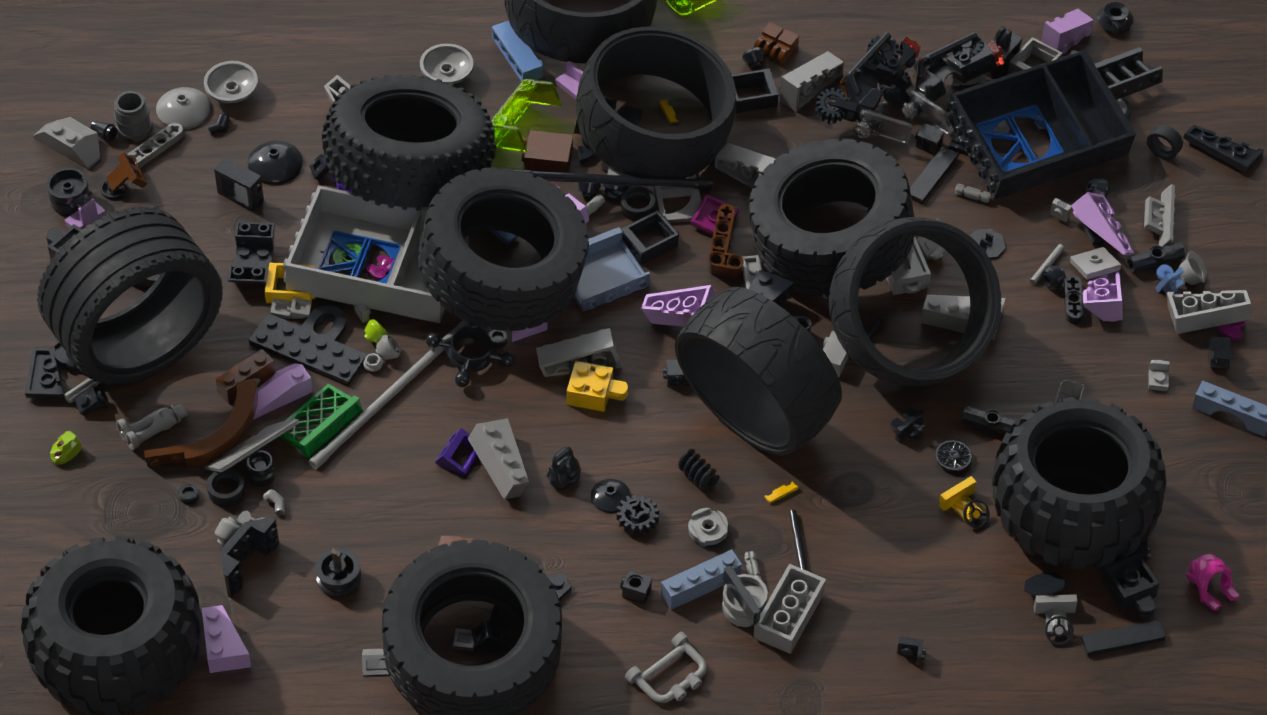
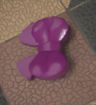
M384 255L377 257L380 266L377 267L370 263L366 267L367 273H370L371 277L377 281L382 280L389 273L392 261H394L393 258Z
M1246 320L1230 323L1229 325L1218 326V332L1222 336L1225 335V337L1231 338V340H1240L1243 335L1240 327L1245 325Z

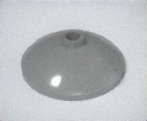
M438 44L423 53L420 59V70L430 80L436 81L441 79L442 83L456 84L465 80L471 74L473 58L465 48L459 45Z
M239 61L219 63L213 66L204 77L206 93L212 99L223 103L243 101L250 97L258 86V77L255 70L248 64Z
M180 87L168 91L158 100L156 105L157 117L162 124L168 126L172 123H179L182 125L183 130L202 124L209 116L211 109L208 97L200 90L190 87Z

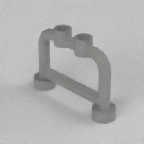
M679 632L671 641V644L675 647L674 650L644 672L637 666L632 667L625 674V679L630 684L636 683L655 702L667 703L674 698L679 702L687 694L684 690L688 687L695 690L701 685L702 680L700 678L705 675L707 664L704 658L688 643L689 637L684 632ZM686 652L698 664L699 669L695 673H690L680 684L674 685L667 694L659 695L646 680Z

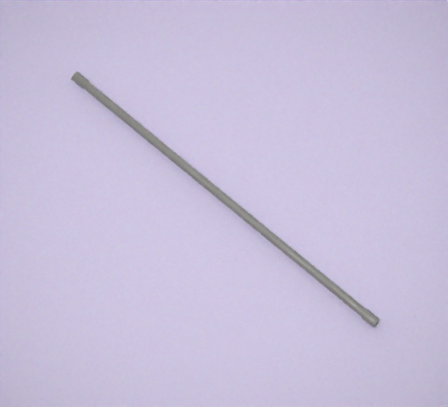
M597 194L587 203L588 216L605 203L602 195ZM536 252L521 267L534 265L540 262L542 258ZM462 320L443 339L452 337L454 332L462 327L471 326V321L466 322ZM438 346L427 352L324 449H321L309 460L310 466L318 469L329 459L331 454L446 348Z

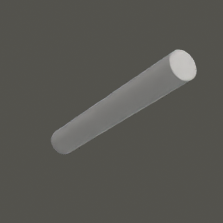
M1058 244L1030 279L1032 285H1036L1042 278L1044 267L1051 266L1065 249L1062 244Z

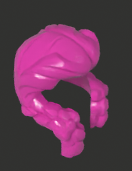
M1205 554L1189 564V571L1186 573V577L1192 583H1196L1200 601L1202 603L1205 602V605L1210 607L1211 610H1219L1220 606H1222L1215 597L1207 592L1209 581L1216 573L1222 574L1219 585L1223 589V594L1230 601H1235L1239 597V594L1233 587L1232 570L1220 558L1213 554Z

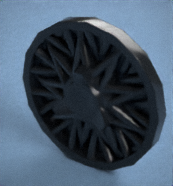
M950 440L938 446L935 459L938 465L946 471L959 472L970 465L972 454L971 450L964 443Z

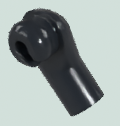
M225 112L220 113L217 122L208 126L209 133L213 134L225 130L230 120L229 115Z

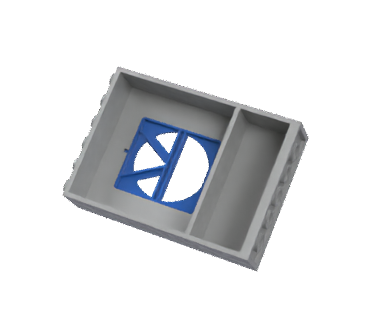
M318 185L316 192H313L311 195L310 206L307 205L305 219H301L300 231L295 234L294 245H291L289 248V257L284 260L283 270H286L283 281L286 283V291L310 292L311 296L352 305H355V302L361 303L370 309L440 323L445 309L440 305V301L437 302L430 294L428 288H426L418 265V248L428 208L421 207V210L416 211L415 208L407 207V210H402V207L394 206L392 209L388 208L386 204L375 205V201L372 200L366 202L360 195L353 196L352 192ZM469 235L464 238L467 245L469 244ZM349 242H363L359 255L354 251L348 250L350 248L345 244ZM372 244L383 249L394 259L389 274L377 282L359 278ZM336 248H339L341 251L345 250L346 255L354 260L329 265V258ZM299 264L315 265V268L301 266ZM353 269L350 276L334 273Z

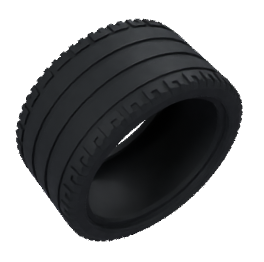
M154 207L126 208L123 211L119 210L116 213L103 216L100 220H95L91 225L88 224L78 234H74L73 238L68 240L60 248L59 252H56L55 257L47 265L46 271L42 275L43 278L40 280L41 284L38 286V310L50 331L76 366L89 379H93L101 384L105 383L106 385H122L123 383L129 384L130 382L141 381L174 365L173 363L186 356L203 339L204 334L213 325L223 300L222 280L214 265L184 227L171 214ZM161 273L152 287L138 300L125 309L100 319L105 310L126 290L144 279Z

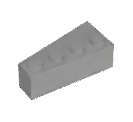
M827 51L782 76L780 102L797 112L843 75L844 62Z
M1246 290L1221 291L1220 293L1203 291V294H1191V292L1174 294V292H1167L1168 310L1176 334L1252 319L1251 302Z
M927 295L922 311L921 323L964 333L970 314V296ZM1001 298L1002 302L999 324L1004 310L1005 298ZM998 324L997 329L995 330L996 333H995V335H994V337H993V339H992V340H994V341H995V338H996V335H997V331H998V328H999V324Z
M610 328L536 348L539 366L544 377L569 374L570 371H573L575 361L623 368L619 348Z

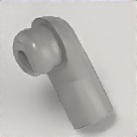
M272 489L264 493V500L275 504V514L278 516L284 515V498Z

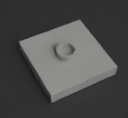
M1104 247L1070 257V263L1087 280L1121 270V264Z

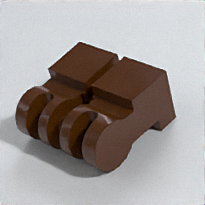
M769 22L762 31V35L756 40L754 48L761 47L765 50V56L770 54V59L775 60L777 58L778 63L784 64L788 56L799 47V35L786 29L783 32L782 27Z

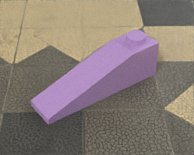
M1087 192L1071 205L1074 210L1073 214L1078 220L1082 221L1123 255L1134 254L1127 237L1119 231L1121 225L1118 221L1114 220V210L1103 194Z
M1119 271L1092 278L1088 282V288L1083 292L1084 307L1103 321L1115 322L1123 320Z
M294 363L277 371L258 388V402L253 420L313 392L311 377L303 365Z

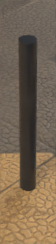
M790 510L789 517L798 567L807 571L797 511Z

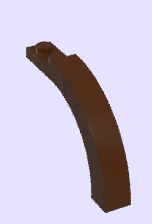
M256 379L236 382L237 395L235 405L228 419L217 431L191 444L144 451L147 467H159L162 464L169 463L179 464L183 461H186L187 468L208 463L233 448L245 435L255 416L258 402Z

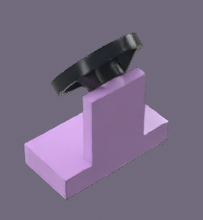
M92 190L70 205L71 208L75 206H80V208L64 220L65 225L69 228L75 224L84 229L88 224L91 225L95 220H99L106 215L105 210L94 199L90 200L92 194H94Z

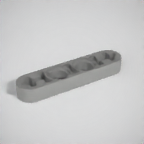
M179 123L168 125L127 155L135 158L141 168L183 138L182 125ZM158 140H166L163 144L157 143ZM146 149L152 150L151 153H143V151Z

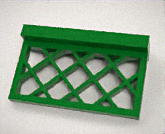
M328 383L286 419L292 420L307 416V420L299 421L300 423L293 427V432L283 433L278 437L301 450L303 456L309 459L363 412L360 398L355 395L350 397ZM329 391L334 394V397L324 398ZM346 401L342 406H337V402ZM334 402V407L324 408L325 403ZM321 404L320 409L310 410L313 405ZM334 412L328 418H324V413ZM320 414V419L310 420V415ZM320 424L317 428L310 430V425ZM307 426V430L296 432V427ZM306 436L300 442L296 440V437Z

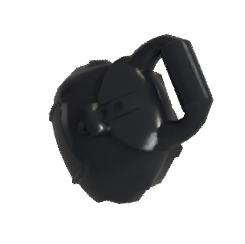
M565 446L553 456L552 465L546 474L549 483L557 489H566L580 477V463L573 456L571 447Z

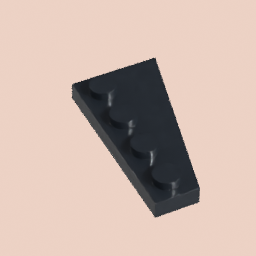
M1193 125L1186 131L1183 139L1191 144L1198 146L1243 172H1246L1264 153V149L1258 148V150L1249 148L1250 145L1242 142V145L1235 143L1230 137H1218L1216 132Z

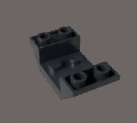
M237 222L235 232L236 251L234 264L230 265L228 282L266 284L269 264L273 263L274 223Z
M271 517L244 522L220 550L229 598H232L235 593L242 589L243 579L240 567L242 562L252 555L254 548L268 556L279 545L275 518Z

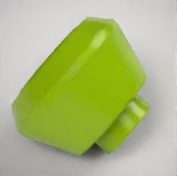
M375 319L369 320L364 330L366 332L364 336L371 344L373 342L377 344L383 335H389Z

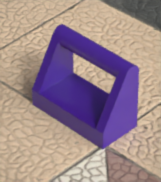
M462 428L457 430L435 463L446 470L465 477L478 458L475 450L472 451L463 467L452 460L451 456L460 443L472 447L468 440L470 434Z

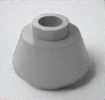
M383 335L376 345V353L382 359H394L400 355L399 344L390 335Z

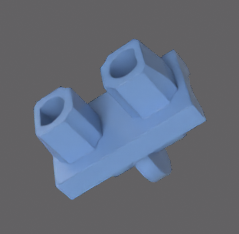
M1161 265L1157 269V276L1161 279L1160 283L1155 287L1157 292L1163 290L1166 295L1167 292L1177 294L1178 289L1185 284L1181 277L1184 272L1182 267L1173 273L1170 266Z

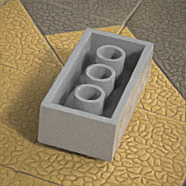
M789 564L760 614L759 623L754 625V638L791 654L825 593L826 579Z

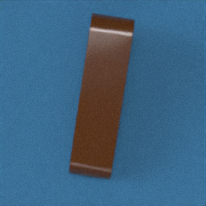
M723 204L718 209L708 257V270L713 275L738 278L743 273L744 260L740 255L728 253L735 218V209L730 204Z

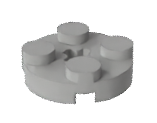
M702 508L692 514L688 524V532L690 537L699 546L715 545L727 537L728 521L722 512L718 510L717 512L711 511V508ZM705 524H708V526L713 527L711 529H705Z

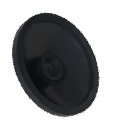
M268 141L258 145L251 151L247 165L249 170L261 176L263 183L280 184L293 179L302 168V155L294 145L288 142Z

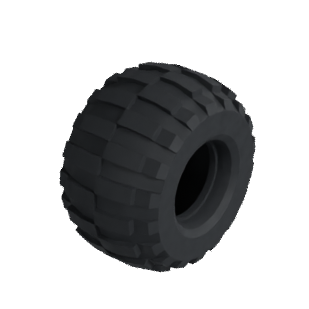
M1074 397L1062 398L1056 404L1049 401L1033 408L1032 412L1029 411L1025 416L1022 415L1013 423L1009 433L1006 432L996 454L992 479V496L997 516H1001L1004 530L1015 542H1019V546L1033 557L1040 555L1045 563L1057 567L1059 563L1070 565V569L1086 568V565L1090 564L1098 568L1113 563L1115 559L1126 558L1137 550L1141 541L1145 543L1156 526L1162 511L1167 482L1164 459H1162L1159 444L1134 415L1128 417L1123 408L1114 404L1110 406L1101 404L1099 399L1087 397L1086 401H1076ZM1065 481H1078L1092 485L1103 493L1094 495L1075 494L1061 490L1053 485Z
M116 536L115 541H105V538L100 537L90 539V544L79 547L76 544L63 551V558L60 560L55 557L41 569L40 576L37 577L36 581H32L27 591L26 605H23L21 631L31 669L45 689L48 688L49 693L54 699L64 706L66 704L74 706L77 712L96 715L98 711H103L105 715H122V711L134 709L135 713L150 708L149 703L156 699L161 702L175 693V685L179 686L182 681L185 682L191 674L194 665L193 658L198 659L203 638V621L195 587L180 563L171 555L167 557L160 547L151 543L141 541L136 545L133 538ZM135 607L143 610L142 616L135 624L115 634L94 635L82 631L78 627L89 616L108 608Z

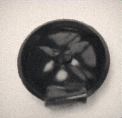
M1111 2L1097 12V21L1103 28L1112 31L1114 34L1130 31V27L1133 24V15L1124 4Z

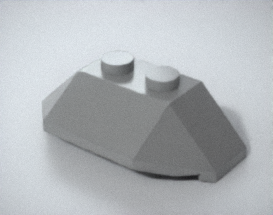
M71 117L48 123L33 135L34 139L87 170L100 160L98 133Z

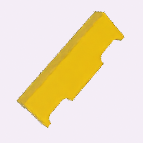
M660 100L659 105L669 125L678 123L679 120H676V114L672 106H669L668 100Z
M792 481L788 486L783 485L772 492L773 494L765 495V499L769 504H772L798 490V486Z

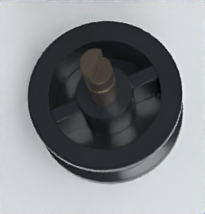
M333 548L322 553L316 561L317 583L326 594L346 596L359 586L361 581L360 562L352 551L345 548Z

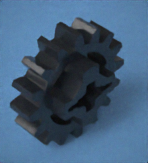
M634 494L632 499L627 496L626 502L620 501V506H617L616 519L619 521L620 527L624 526L625 532L630 529L631 534L638 531L642 535L643 530L649 533L650 527L655 529L656 523L659 522V508H657L656 502L652 503L651 497L646 500L643 494L640 498H637V495Z

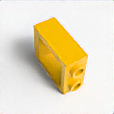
M284 263L269 264L265 287L266 303H272L273 298L292 301L293 297L306 300L316 299V297L311 296L310 292L276 290L278 278H284L286 270H283ZM299 264L301 266L315 268V265Z

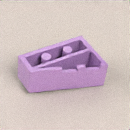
M223 605L202 608L210 673L251 667L249 653Z

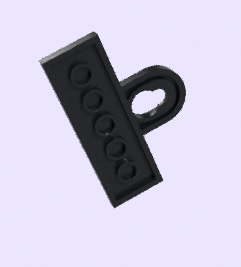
M331 305L321 306L313 310L302 326L268 313L249 338V344L254 347L263 349L292 363L301 364L304 368L347 386L350 385L358 374L367 356L363 352L337 342L346 329L347 321L345 313L340 308ZM329 320L333 322L332 329L326 334H317L314 331L315 327L324 321Z

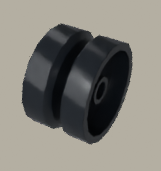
M76 168L59 169L52 173L47 180L46 186L51 206L56 212L63 215H72L77 212L80 206L71 208L70 205L90 192L86 175Z

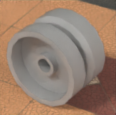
M737 575L762 613L767 604L768 591L766 585L761 579L753 575ZM725 584L722 603L725 618L736 626H754Z

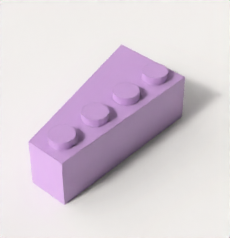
M711 285L647 294L641 309L651 324L684 326L691 316L702 305L716 296L717 293Z

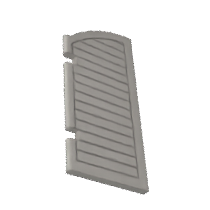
M292 419L267 426L257 435L248 438L223 454L221 458L215 459L204 467L206 470L223 472L300 422L298 419Z

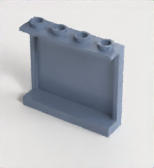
M619 227L588 240V254L574 299L584 312L650 285V272L644 273L622 240V231Z

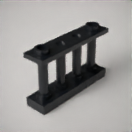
M1140 47L1095 63L1102 78L1108 79L1112 83L1108 88L1116 100L1163 82V68L1160 66L1151 70L1143 63V50ZM1138 67L1143 73L1135 75L1130 70ZM1123 73L1128 79L1120 81L1115 75Z

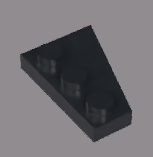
M33 347L25 390L26 398L65 399L52 348Z

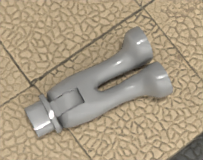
M182 404L170 405L169 409L167 407L158 409L135 423L129 424L125 419H119L116 421V425L122 439L126 441L131 450H134L142 442L155 434L171 429L173 425L181 422V418L188 414Z

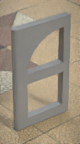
M695 174V175L689 176V177H687V178H688V179H695V178H697V177H696V174ZM654 186L658 211L668 219L669 223L689 222L692 220L702 202L699 189L684 187L660 189V186ZM691 196L689 203L683 209L665 215L663 198Z

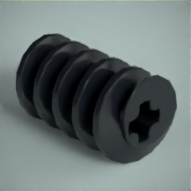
M689 449L680 458L678 468L686 476H689V479L694 481L695 485L699 486L702 491H708L718 482L720 476L715 475L716 469H711V465L706 463L704 458L700 459L699 453L695 454L694 449Z

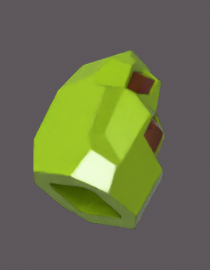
M66 431L58 437L50 452L51 460L54 464H64L79 453L82 446L78 437L71 431Z

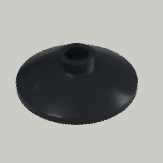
M617 479L599 481L591 491V501L594 506L601 511L609 513L617 512V506H620V501L626 502V497H630V490L627 485Z

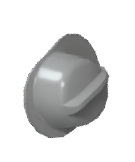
M1190 251L1186 259L1179 266V268L1182 267L1184 270L1181 277L1184 282L1190 285L1200 282L1204 283L1207 276L1205 264L1197 253Z

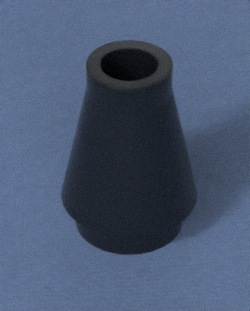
M96 120L91 124V129L106 141L114 140L118 134V129L114 124Z

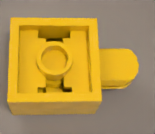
M575 361L567 388V405L605 412L608 398L621 401L627 398L628 385L626 382L613 380L612 367Z

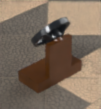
M123 152L118 156L121 164L106 177V180L102 182L100 187L101 193L105 198H121L126 193L127 187L125 182L128 179L131 183L141 188L148 184L135 158ZM104 185L108 186L110 195L103 192ZM124 186V190L114 196V192H117L119 187Z

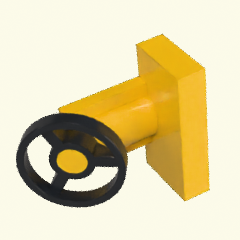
M971 476L940 495L939 507L943 511L952 507L967 525L972 528H981L988 523L990 511L984 502L980 500L972 501L968 497L975 493L976 481ZM974 502L983 505L986 513H982V510ZM981 516H986L983 524L980 526L973 525L975 520H979Z

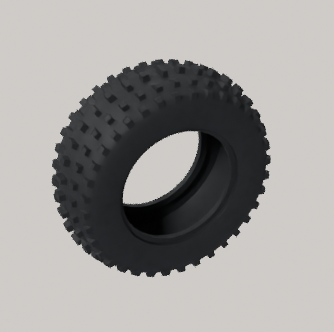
M398 74L397 77L384 75V78L372 77L371 81L364 79L360 81L359 85L352 84L350 90L345 88L342 91V95L336 97V101L333 102L329 109L330 113H327L326 122L323 124L322 148L332 177H336L335 181L338 184L343 183L342 187L344 190H351L353 196L360 195L364 201H375V205L378 206L386 204L388 208L392 209L394 206L402 207V210H407V207L415 208L418 211L421 210V207L429 208L432 199L438 191L455 177L464 175L469 171L477 169L481 171L483 168H491L496 151L492 120H490L486 107L481 106L482 102L479 99L474 100L475 97L472 93L466 94L464 88L460 87L457 89L453 83L445 84L442 83L441 79L436 81L430 80L428 76L418 78L411 74V77H403L402 74ZM397 140H412V141H418V142H423V143H410V142H402V141H397Z

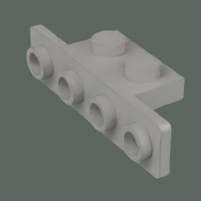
M1172 184L1161 193V201L1151 196L1145 200L1144 228L1159 235V245L1162 247L1170 245L1174 240V199L1176 194L1175 186Z

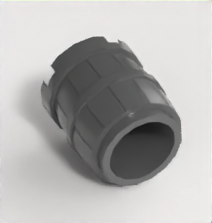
M127 91L117 97L114 102V119L118 129V136L125 141L132 139L133 142L147 138L151 133L150 130L153 125L150 118V109L145 97L135 91Z

